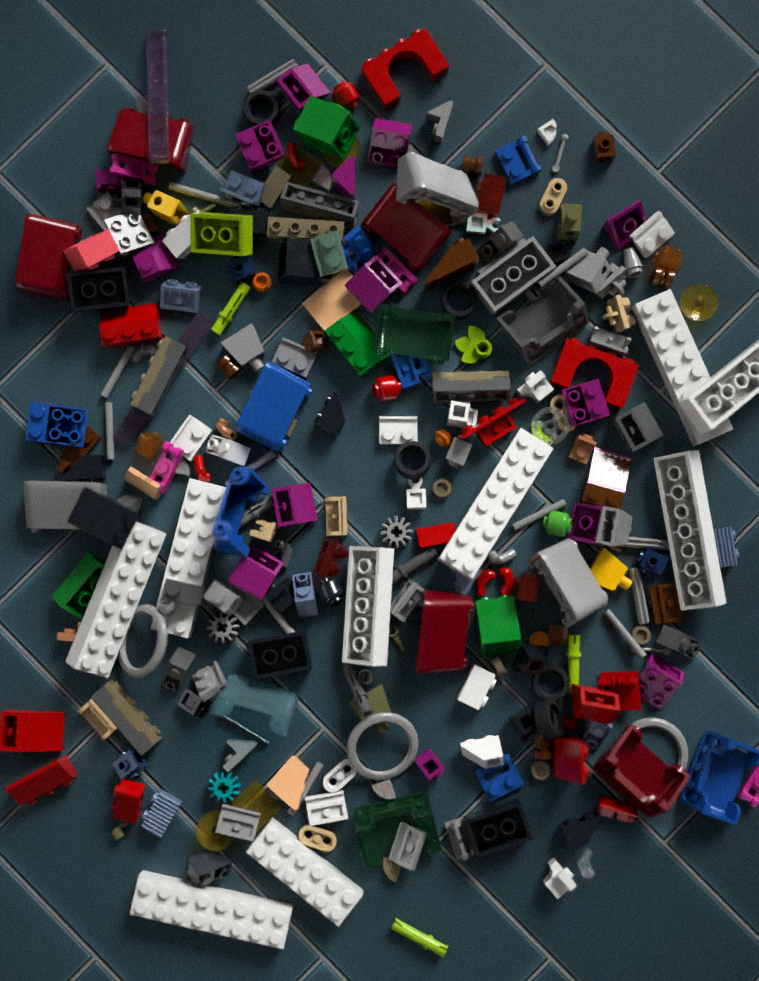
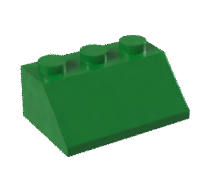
M356 311L340 318L325 330L326 336L360 379L390 356Z
M88 552L53 593V599L61 608L82 620L105 562L91 552Z

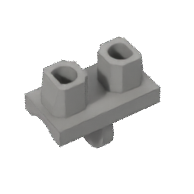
M613 263L609 265L611 268L608 274L609 277L604 281L597 293L600 299H603L607 294L613 296L616 293L619 295L625 293L623 287L627 284L625 281L627 275L625 274L626 268L624 266L618 267Z

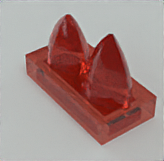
M325 537L313 573L323 577L334 576L340 573L338 565L332 559L349 556L348 550L337 540Z

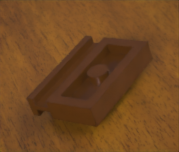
M676 582L648 586L654 624L682 621L683 615L680 610Z

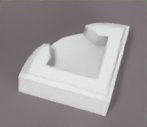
M554 119L537 130L547 146L553 142L556 136V123Z

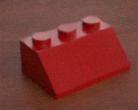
M158 303L101 311L100 332L102 345L106 349L163 339Z
M65 755L12 783L5 790L19 805L27 803L29 806L39 800L38 796L42 794L48 796L56 791L55 787L59 785L65 787L74 782L72 778L77 776L68 756Z

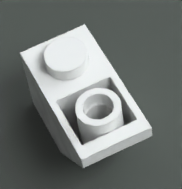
M190 215L182 217L179 220L180 224L170 229L162 240L176 258L184 259L190 253Z
M212 434L205 452L244 466L251 448Z
M488 735L477 740L468 739L460 743L462 755L486 769L504 765L498 735Z

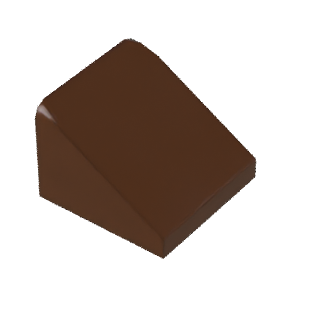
M309 330L302 337L307 353L319 352L330 348L323 331Z
M564 625L547 626L548 645L568 644V628Z

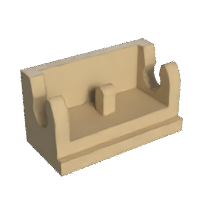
M346 496L325 498L326 536H346Z
M262 520L256 521L257 524L263 525V527L259 528L262 532L251 530L249 535L273 542L278 524L274 522L271 524Z
M93 698L78 711L103 740L107 739L118 729Z

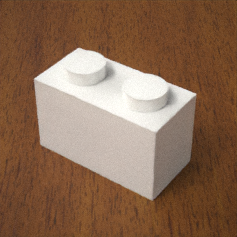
M473 663L457 696V700L477 710L480 707H484L488 700L486 696L488 690H492L496 684V675Z

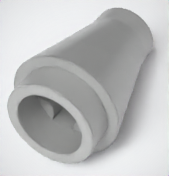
M635 248L625 249L623 251L624 266L626 268L625 274L629 278L641 275L643 273V266L635 252Z

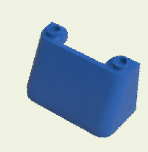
M268 361L234 430L238 434L279 453L280 449L284 450L288 442L285 439L286 433L300 404L305 398L309 399L313 391L310 388L311 383Z
M237 467L230 475L212 532L213 546L219 553L248 557L250 548L243 544L245 538L237 535L247 502L256 503V498L261 494L267 495L270 488L250 467Z
M706 731L702 736L688 775L691 777L681 791L680 799L682 803L700 813L737 825L741 811L739 805L733 801L746 767L754 768L759 765V750L714 731Z

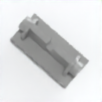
M460 817L445 822L456 859H470V856L474 855L475 852L464 818Z

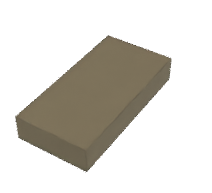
M275 166L264 183L267 185L261 202L272 209L281 196L285 183L290 182L292 176L278 166Z

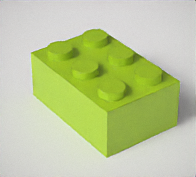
M207 212L190 213V252L232 256L252 255L253 215Z

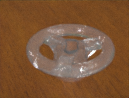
M546 407L539 410L531 422L533 435L549 445L561 442L567 436L570 428L567 415L555 407ZM546 413H555L551 420L546 422L538 421ZM562 418L564 429L558 436L559 426L557 422ZM549 424L554 425L552 429L547 428ZM537 427L543 428L545 434L552 436V439L542 437Z

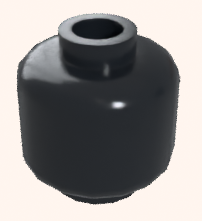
M327 577L319 582L317 594L323 605L334 607L343 601L345 591L339 580Z

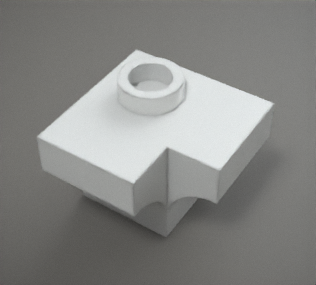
M540 370L538 373L534 374L533 372L524 379L526 381L525 384L518 388L516 393L520 398L522 396H530L536 403H539L554 388Z
M451 401L446 426L464 428L470 424L474 426L476 425L478 410L471 408L470 402Z
M553 857L548 861L550 872L543 879V882L554 896L559 899L564 893L572 891L577 885L572 879L574 877L573 873L567 867L563 869Z

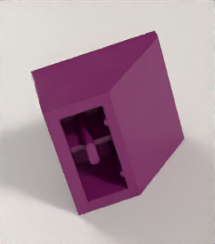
M309 64L293 67L276 79L278 88L299 115H301L303 107L308 102L310 96L324 100L331 94Z
M375 118L368 163L398 168V159L408 153L413 125Z
M271 120L235 134L252 175L269 169L285 156Z
M376 255L344 286L369 313H372L392 296L403 282Z
M599 379L561 390L573 427L610 416Z
M311 483L271 489L279 528L318 521Z
M250 544L248 546L250 548L248 557H241L228 583L262 601L277 578L284 562Z

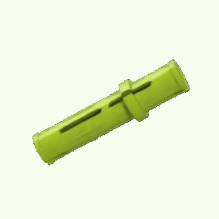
M240 282L223 311L219 312V317L210 329L211 331L221 336L227 324L233 320L232 316L251 287L244 282Z
M575 634L568 635V652H566L569 679L567 693L572 694V684H579L580 635Z
M398 918L394 920L391 930L423 946L424 950L428 949L442 958L444 957L448 945L435 940L431 934L428 936Z

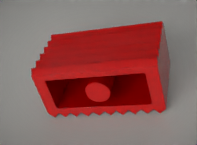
M122 779L121 784L116 785L113 794L116 799H114L111 808L114 811L113 818L134 824L137 823L141 813L145 784Z

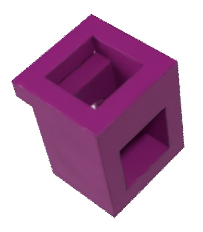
M97 169V189L101 194L104 193V190L115 192V190L121 189L123 178L125 177L111 175L109 173L110 169Z
M430 747L415 758V762L428 780L431 778L435 780L443 774L444 766ZM433 761L434 766L428 767L427 762Z

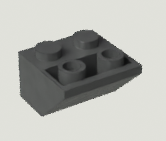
M645 402L611 420L629 454L663 436Z

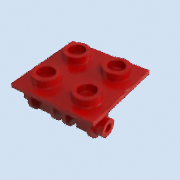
M638 671L600 672L598 687L618 694L620 711L642 710Z

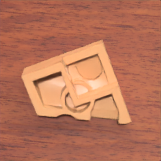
M130 466L126 473L125 481L158 501L161 496L159 492L163 486Z
M291 756L267 786L285 803L297 811L300 807L301 794L304 792L305 779L308 777L310 769L296 756Z

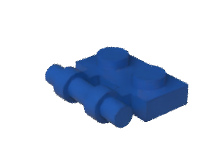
M358 225L343 238L346 243L342 246L348 266L347 270L351 271L352 274L358 272L356 267L358 262L364 265L377 253Z
M421 343L413 345L414 353H410L408 347L390 353L402 389L420 384V375H424L426 381L432 380V368L428 366L425 357L427 354L425 349H422ZM413 360H419L420 369L416 370Z

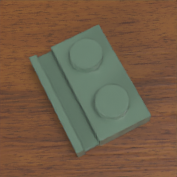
M338 231L310 239L320 277L348 269Z

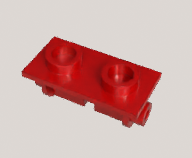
M599 795V804L596 807V812L599 815L613 818L614 812H616V819L627 823L634 822L635 817H638L637 808L629 801H620L611 796Z

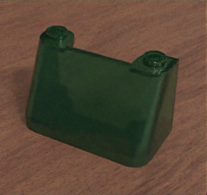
M379 303L372 350L376 351V355L387 356V353L431 359L434 364L444 365V362H449L456 315L446 313V315L442 314L441 316L440 313L403 309L396 306L393 308L388 304Z
M417 792L396 797L395 799L360 806L353 812L355 831L366 869L380 866L384 861L383 855L391 852L400 822H405L427 833L422 847L423 852L433 854L442 851L429 795L425 792Z

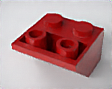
M572 684L574 717L612 724L620 711L618 694L606 689Z

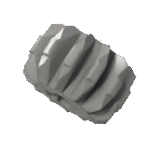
M394 516V523H392L390 518H387V522L390 525L382 524V527L386 528L387 531H380V534H387V537L382 540L385 542L390 539L389 547L392 546L393 541L396 542V548H399V541H401L403 546H406V542L403 539L405 538L409 541L412 539L406 535V533H413L411 529L406 530L411 523L408 522L403 525L404 517L401 518L400 523L397 522L398 517ZM394 527L402 530V535L399 534L400 537L396 538L394 534H391V530H394Z
M220 611V617L217 613H214L213 617L215 620L208 619V622L213 624L206 627L207 630H213L208 636L216 635L214 642H218L221 637L222 644L226 643V637L229 641H232L233 637L231 634L238 635V632L233 629L240 627L239 624L233 625L237 617L230 619L232 614H227L225 617L223 611ZM220 622L222 624H227L228 627L225 628L227 629L226 632L224 630H219V627L221 626L219 625Z

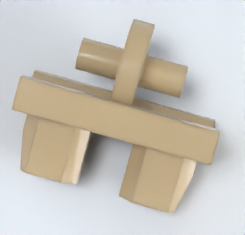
M617 295L607 300V314L602 317L603 320L609 319L610 325H614L616 333H620L636 323L634 316H627L625 309L630 308L628 297L621 298V295Z

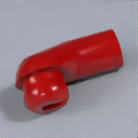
M502 567L499 570V576L503 578L504 584L499 593L509 595L515 584V579L511 569Z

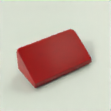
M454 522L416 529L419 547L448 543L456 531Z

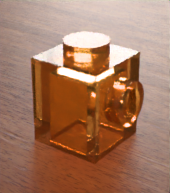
M672 245L662 246L654 253V269L657 266L665 271L673 270L676 274L681 268L684 251L677 250Z
M149 431L142 433L137 440L138 445L134 450L153 462L165 443L162 441L163 436L156 431H153V433Z

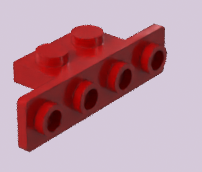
M515 397L509 400L508 406L504 408L500 406L492 411L493 415L489 417L485 415L477 420L478 424L474 426L470 424L461 429L463 433L459 434L458 438H466L476 432L483 447L491 444L517 428L509 411L526 402V398L519 399Z

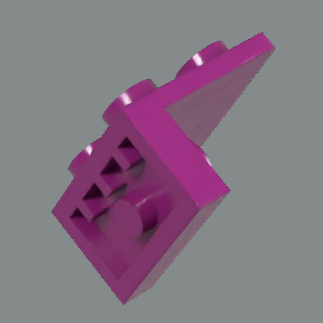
M651 652L647 657L645 668L639 674L641 699L662 710L682 686L685 672Z

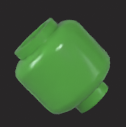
M551 511L548 517H544L543 528H546L548 535L565 537L567 533L570 534L572 518L569 517L568 513Z

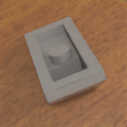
M448 101L426 113L427 120L437 122L432 134H435L436 142L442 143L453 109V101Z
M228 739L226 742L233 748L236 754L231 752L224 759L226 763L223 765V768L229 772L258 742L255 740Z

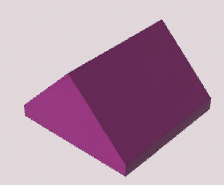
M350 156L331 176L333 186L344 197L355 200V156Z
M638 200L607 219L604 223L603 228L618 250L632 243L633 239L629 235L647 221L642 202Z
M574 501L570 517L572 518V528L570 534L567 533L566 539L569 538L593 546L598 545L599 543H596L603 506Z

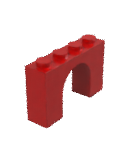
M426 27L422 30L414 31L411 37L406 40H399L391 49H384L379 53V56L374 59L370 58L362 64L361 74L384 110L401 101V94L389 76V69L395 61L401 58L417 60L422 64L432 82L449 72L448 62Z
M576 338L566 339L549 383L561 389L569 388L579 364L585 361L599 362L607 369L610 376V383L604 397L607 406L617 410L623 409L639 365L635 364V361L632 359L618 358L616 353L599 351V347L595 345H583Z

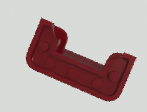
M124 107L123 110L118 112L106 152L110 156L113 153L143 161L163 164L166 167H175L177 171L186 172L195 128L187 119L179 118L178 121L138 113L132 108Z
M392 183L361 222L362 228L370 235L373 233L382 237L406 258V266L411 271L419 273L448 239L451 231L420 203L415 202V199H407L405 204L396 201L397 184Z
M34 214L26 215L15 281L17 290L28 296L69 301L65 275L70 273L71 265L63 250L73 246L74 243L77 244L78 240H81L82 229H80L79 225Z
M424 590L419 644L416 655V673L462 672L463 668L467 667V657L464 654L469 612L473 613L474 601H470V594Z
M630 724L599 757L593 768L640 812L648 817H655L668 812L691 776L680 765L667 766L640 742L643 738L641 730Z

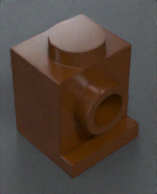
M603 131L594 137V163L614 161L616 157L614 134L609 135V132ZM608 143V147H604L602 144Z

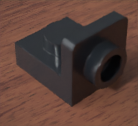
M565 240L546 245L547 253L556 267L572 257Z
M185 688L177 705L191 715L203 718L209 711L212 701L208 699L204 702L198 693L190 688Z

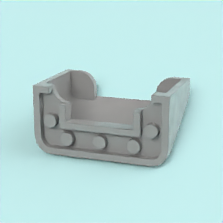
M408 152L398 159L396 201L405 204L407 199H415L417 203L423 199L449 208L452 221L459 224L478 212L479 202L467 174L463 171L422 157L415 152Z
M24 481L23 492L27 528L31 529V532L42 533L43 529H79L66 521L84 486L107 496V485L95 482Z
M567 538L536 553L527 560L531 570L538 568L540 570L538 571L539 576L541 574L545 576L562 605V608L559 610L561 613L565 612V618L561 621L566 628L607 606L608 595L601 589L574 540Z

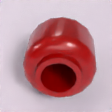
M342 81L332 89L334 92H332L331 96L336 104L348 110L357 105L356 100H358L359 94L351 82Z
M392 375L376 378L372 384L373 396L380 402L397 399L402 389L400 381H397Z

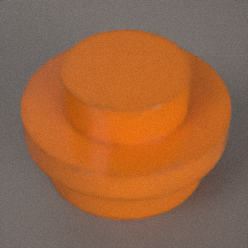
M258 273L253 277V287L259 292H265L271 287V278L266 273Z
M445 429L435 432V441L440 446L448 447L451 444L452 436Z
M536 631L530 636L529 642L532 645L548 646L549 638L546 633Z

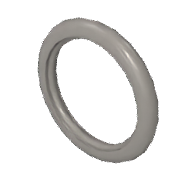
M149 604L137 606L117 655L122 669L134 678H142L151 674L160 664L166 650L167 625L163 615L156 607ZM141 614H148L156 622L158 631L157 646L149 663L142 668H135L130 664L126 653L127 635L134 620Z
M387 712L370 715L359 722L349 736L347 742L348 761L359 775L367 779L377 781L395 778L405 772L415 760L419 744L418 735L414 726L406 718L398 714ZM379 722H392L401 726L409 739V750L404 760L398 766L387 771H373L366 768L359 761L356 753V744L362 732L367 727Z
M656 717L643 718L632 723V725L639 729L656 727L667 731L674 738L679 749L677 765L686 769L689 759L688 746L683 734L674 724Z

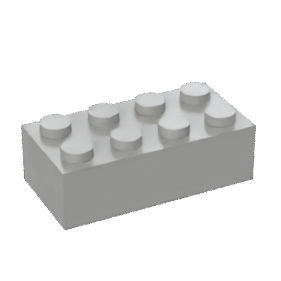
M532 236L472 280L471 286L474 287L477 296L492 316H494L529 288L536 285L537 281L554 270L556 265L534 236Z

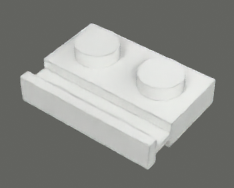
M657 211L629 236L633 239L642 256L647 258L675 233L667 220L662 216V212Z
M189 414L170 443L173 444V447H179L184 450L183 456L192 461L213 430Z
M379 416V445H402L409 441L418 442L417 416Z
M343 790L305 797L310 826L348 819Z

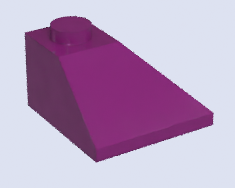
M165 233L152 238L154 244L131 251L139 273L146 283L180 268L176 257L162 241L166 237Z

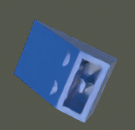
M30 402L25 440L35 443L84 448L89 409Z

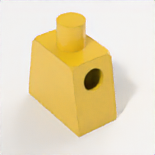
M158 190L153 195L147 192L143 197V203L147 204V207L154 215L176 227L180 224L179 220L182 217L190 215V212L180 200Z
M601 548L589 567L600 587L610 591H614L617 586L627 591L632 584V580L624 576L628 568L607 549Z

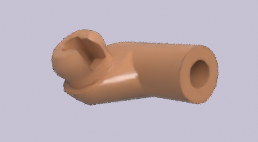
M220 418L218 423H216L217 430L225 438L235 440L237 433L226 428L228 421Z

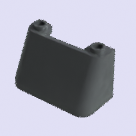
M560 275L545 285V294L537 301L532 302L517 314L512 310L503 311L496 318L500 327L528 364L537 362L564 343L566 339L571 338L584 329L589 322L586 304Z

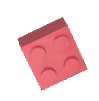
M109 229L94 234L63 250L74 271L92 270L98 267L100 263L113 259L115 257L114 253L120 251Z

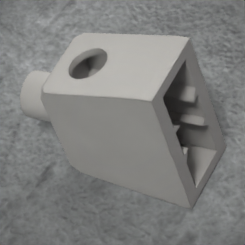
M600 247L596 254L587 250L588 254L564 271L570 283L595 294L599 292L611 270L606 260L610 253L603 247Z
M252 323L221 342L224 348L243 368L250 364L256 373L265 367L260 360V357L265 355V351Z
M603 506L596 543L610 546L627 544L632 530V516L623 510Z
M216 578L213 579L203 594V597L224 613L234 615L244 601L243 597Z

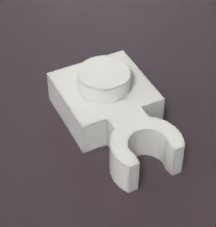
M422 477L419 478L418 483H413L412 480L408 479V484L412 489H406L407 510L426 509V489H420L423 483Z

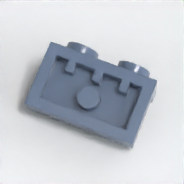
M231 170L225 188L221 187L219 191L225 193L224 197L234 201L236 198L241 199V204L252 207V204L259 206L267 184Z
M177 280L165 281L161 285L160 308L198 313L202 286H198L194 282L182 284L178 283Z

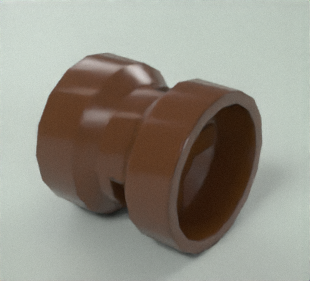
M464 155L463 172L467 175L472 172L475 175L481 176L483 157L477 156L472 159L470 155Z
M656 266L652 274L651 285H661L665 289H670L675 271H665L661 267Z
M230 354L224 356L216 364L220 371L225 372V377L228 380L233 379L243 369L239 363L234 362V358Z
M534 737L533 745L535 750L533 751V758L552 759V752L550 751L552 738Z

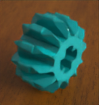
M222 770L221 776L215 772L214 778L209 779L212 785L208 786L207 789L209 791L214 790L210 797L218 796L216 799L217 803H219L221 798H223L224 804H227L228 798L234 801V795H239L240 793L239 790L235 789L241 787V783H235L239 777L231 778L232 771L226 775L225 770ZM223 782L225 786H229L226 791H224V788H220Z

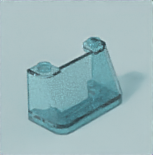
M231 674L225 678L228 686L220 688L210 714L225 717L231 713L233 706L239 705L271 715V730L276 734L287 736L298 704V697L294 692L237 674Z

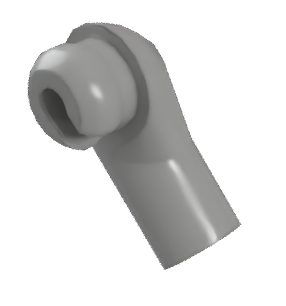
M510 549L500 555H497V552L493 550L488 553L487 557L491 564H503L516 558L517 554L514 549Z

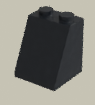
M287 237L279 247L278 284H327L333 279L334 274L320 277L309 239Z
M84 486L66 522L109 545L123 549L140 514L115 499Z

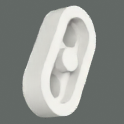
M348 759L342 760L325 775L323 786L327 791L337 792L356 775L357 772L352 768ZM346 765H349L351 767V771L346 772L344 770V767ZM335 778L337 782L332 785L329 780Z

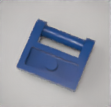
M526 136L520 137L516 141L495 150V154L511 186L542 171L540 164H537L527 144ZM521 147L531 169L526 171L516 148Z
M509 753L503 755L504 765L474 770L490 802L524 785ZM508 764L510 769L485 780V775Z

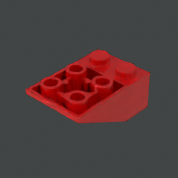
M17 709L1 711L0 751H63L65 712Z
M577 736L553 737V775L559 779L585 784V778H588V767L585 766L584 758L588 757L587 746H584V743Z

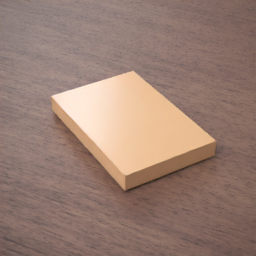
M349 270L341 271L302 303L324 332L340 318L352 313L362 305L344 286L353 277Z

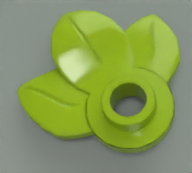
M469 326L468 336L455 340L456 347L464 353L461 360L464 363H475L479 358H486L492 352V345L485 339L484 332L475 326ZM484 346L486 351L480 352L479 347Z

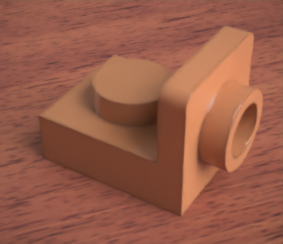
M578 435L568 458L586 465L597 442L593 441L594 438L590 435Z
M78 622L77 632H78V629H79V627H80L81 622ZM64 628V632L57 633V640L73 642L77 634L75 633L76 629Z

